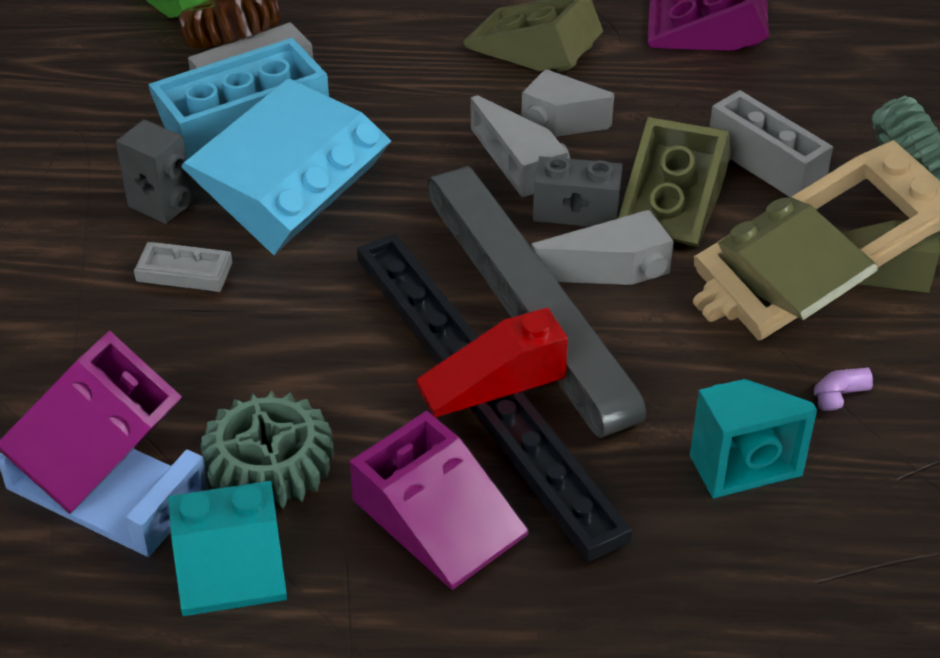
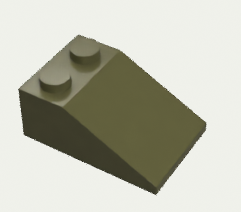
M538 0L497 8L463 43L467 49L538 71L555 69L557 72L571 69L577 64L576 60L584 52L592 48V43L603 32L592 0Z
M647 117L618 218L650 210L675 243L698 247L722 190L731 157L729 131Z
M792 197L781 198L770 203L766 208V212L752 221L738 224L730 231L729 236L718 242L730 269L753 294L802 320H805L878 271L876 263L815 208Z

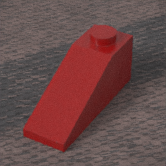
M548 307L508 318L417 378V387L432 415L436 418L566 378L568 337Z

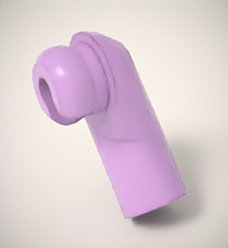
M869 367L836 370L828 373L814 387V396H818L817 404L819 409L831 411L842 408L844 405L842 393L871 390L873 387L871 370Z

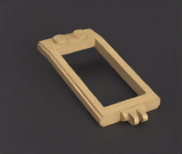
M894 140L851 159L791 196L818 209L861 181L868 179L910 218L860 249L876 263L877 268L926 237L940 231V181ZM718 242L694 256V266L707 283L704 286V291L694 297L693 304L698 310L702 311V314L709 322L724 316L729 320L739 318L759 341L798 318L774 304L765 307L727 265L728 263Z

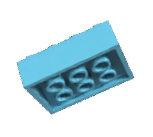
M288 78L186 160L181 168L266 249L275 255L375 164L391 140L362 112Z

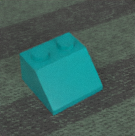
M747 379L716 384L700 389L690 458L712 498L803 476L817 408L813 402Z
M271 481L168 496L171 539L182 616L287 600Z

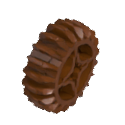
M277 0L204 1L181 12L179 15L180 29L188 47L201 49L216 45L220 46L256 35L259 32L274 27L281 20L279 14L280 7Z

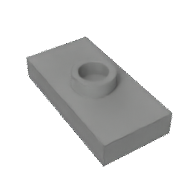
M147 242L134 269L136 282L221 292L233 263L231 251Z

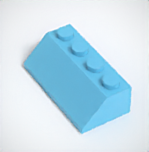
M293 38L148 84L165 129L183 136L186 160L288 78L329 97L326 72Z

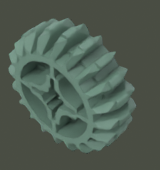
M906 95L884 103L872 116V128L876 133L875 138L881 146L894 140L940 181V134L938 128L931 121L930 115L925 113L922 105L918 104L915 99Z
M272 390L266 398H257L252 393L249 401L244 403L233 399L231 410L218 409L216 420L207 422L206 435L202 436L200 445L206 476L213 489L271 481L274 503L277 502L283 509L287 499L294 498L303 502L305 490L318 491L320 479L328 478L330 464L334 457L332 431L328 422H325L321 410L312 409L308 399L296 402L291 392L283 398H277Z

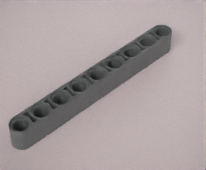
M464 166L429 177L427 179V189L433 207L511 318L548 307L567 335L566 378L558 380L557 383L595 436L603 438L645 422V403L637 387L470 166Z

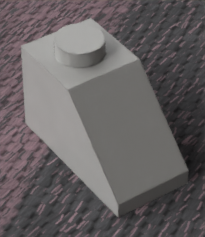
M545 69L522 92L521 116L549 129L555 137L606 130L612 126L614 93Z

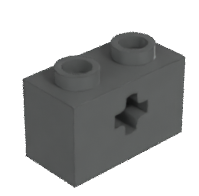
M143 119L116 140L128 207L167 224L193 202L189 174L181 168L182 164L186 161L182 135Z
M539 156L534 181L533 221L590 227L617 219L623 164L602 160L588 161L566 159L564 157Z

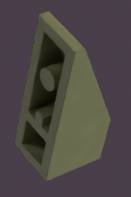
M892 220L842 233L861 249L905 221ZM939 231L878 267L877 272L858 285L929 293L940 255Z

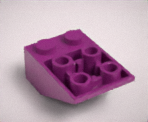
M109 330L0 439V452L67 513L71 514L164 420L182 396Z
M427 410L350 460L353 501L451 590H454L528 535V529L463 441Z

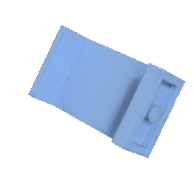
M134 449L69 514L0 452V470L6 489L147 557H150L171 533L168 496L209 489L203 456L186 449L174 464L170 466Z

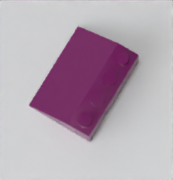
M650 0L648 44L650 48L735 51L743 47L755 46L762 40L769 38L767 0Z

